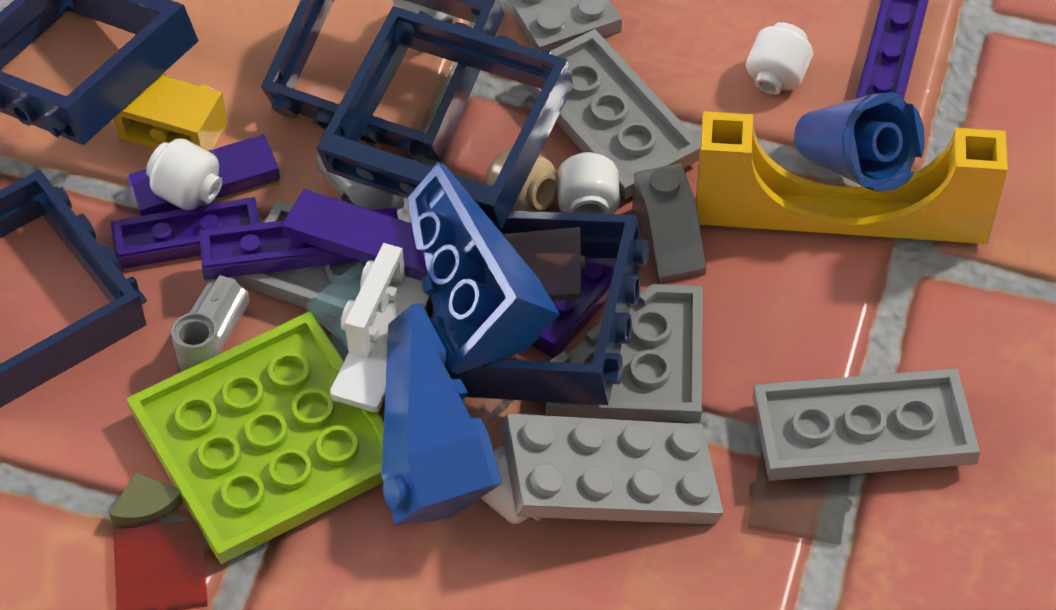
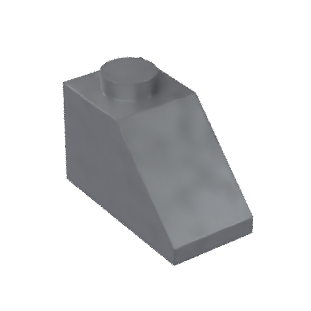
M682 163L634 172L632 209L634 215H637L642 238L648 240V255L658 284L706 274L696 202Z

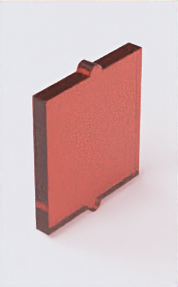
M155 520L149 526L113 530L116 610H183L208 606L204 535L195 520L165 524L161 520Z

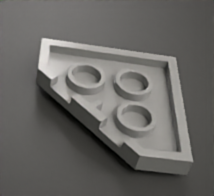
M652 284L641 292L638 304L630 306L629 313L632 320L631 338L629 344H622L620 354L623 359L622 379L619 385L613 384L609 405L546 402V416L701 423L703 286ZM602 322L586 334L584 342L568 354L564 351L549 362L592 364Z

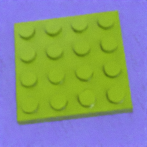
M310 311L126 398L130 412L173 485L178 488L183 502L220 564L384 483L382 478L384 421L378 412L367 411L332 400L330 389L344 361Z

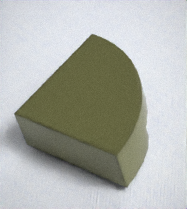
M135 472L109 515L112 524L123 527H137L140 522L153 520L162 515L167 517L181 505L183 500L178 488Z

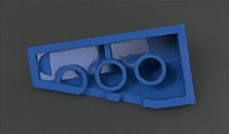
M438 162L409 195L407 200L416 249L423 251L427 275L421 279L424 293L432 298L435 316L430 321L446 350V364L451 372L459 374L527 351L560 313L539 278L447 166Z
M422 303L412 304L388 324L382 478L384 482V499L391 509L395 525L449 519L502 484L489 433L481 418H471L462 401L468 392L461 379H451L444 366L446 350Z

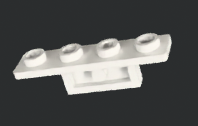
M383 243L375 261L369 260L366 263L361 275V290L356 300H349L344 307L340 325L341 329L346 332L348 354L330 389L332 400L371 412H378L385 399L388 324L412 304L422 303L426 311L432 299L430 295L424 293L422 281L405 276L403 248Z

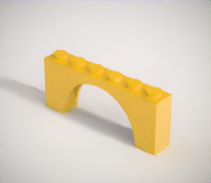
M703 111L695 200L699 225L988 244L1008 171L1006 131L955 128L952 138L942 153L927 166L915 172L909 181L894 190L875 191L863 186L827 185L799 177L774 162L762 149L755 135L753 114Z

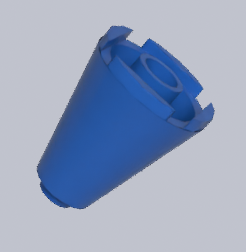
M878 92L804 114L796 124L794 142L802 156L867 189L887 191L899 188L909 181L915 173L910 171L915 158H922L925 148L924 125L916 107L913 104H907L900 98L901 95L891 92Z

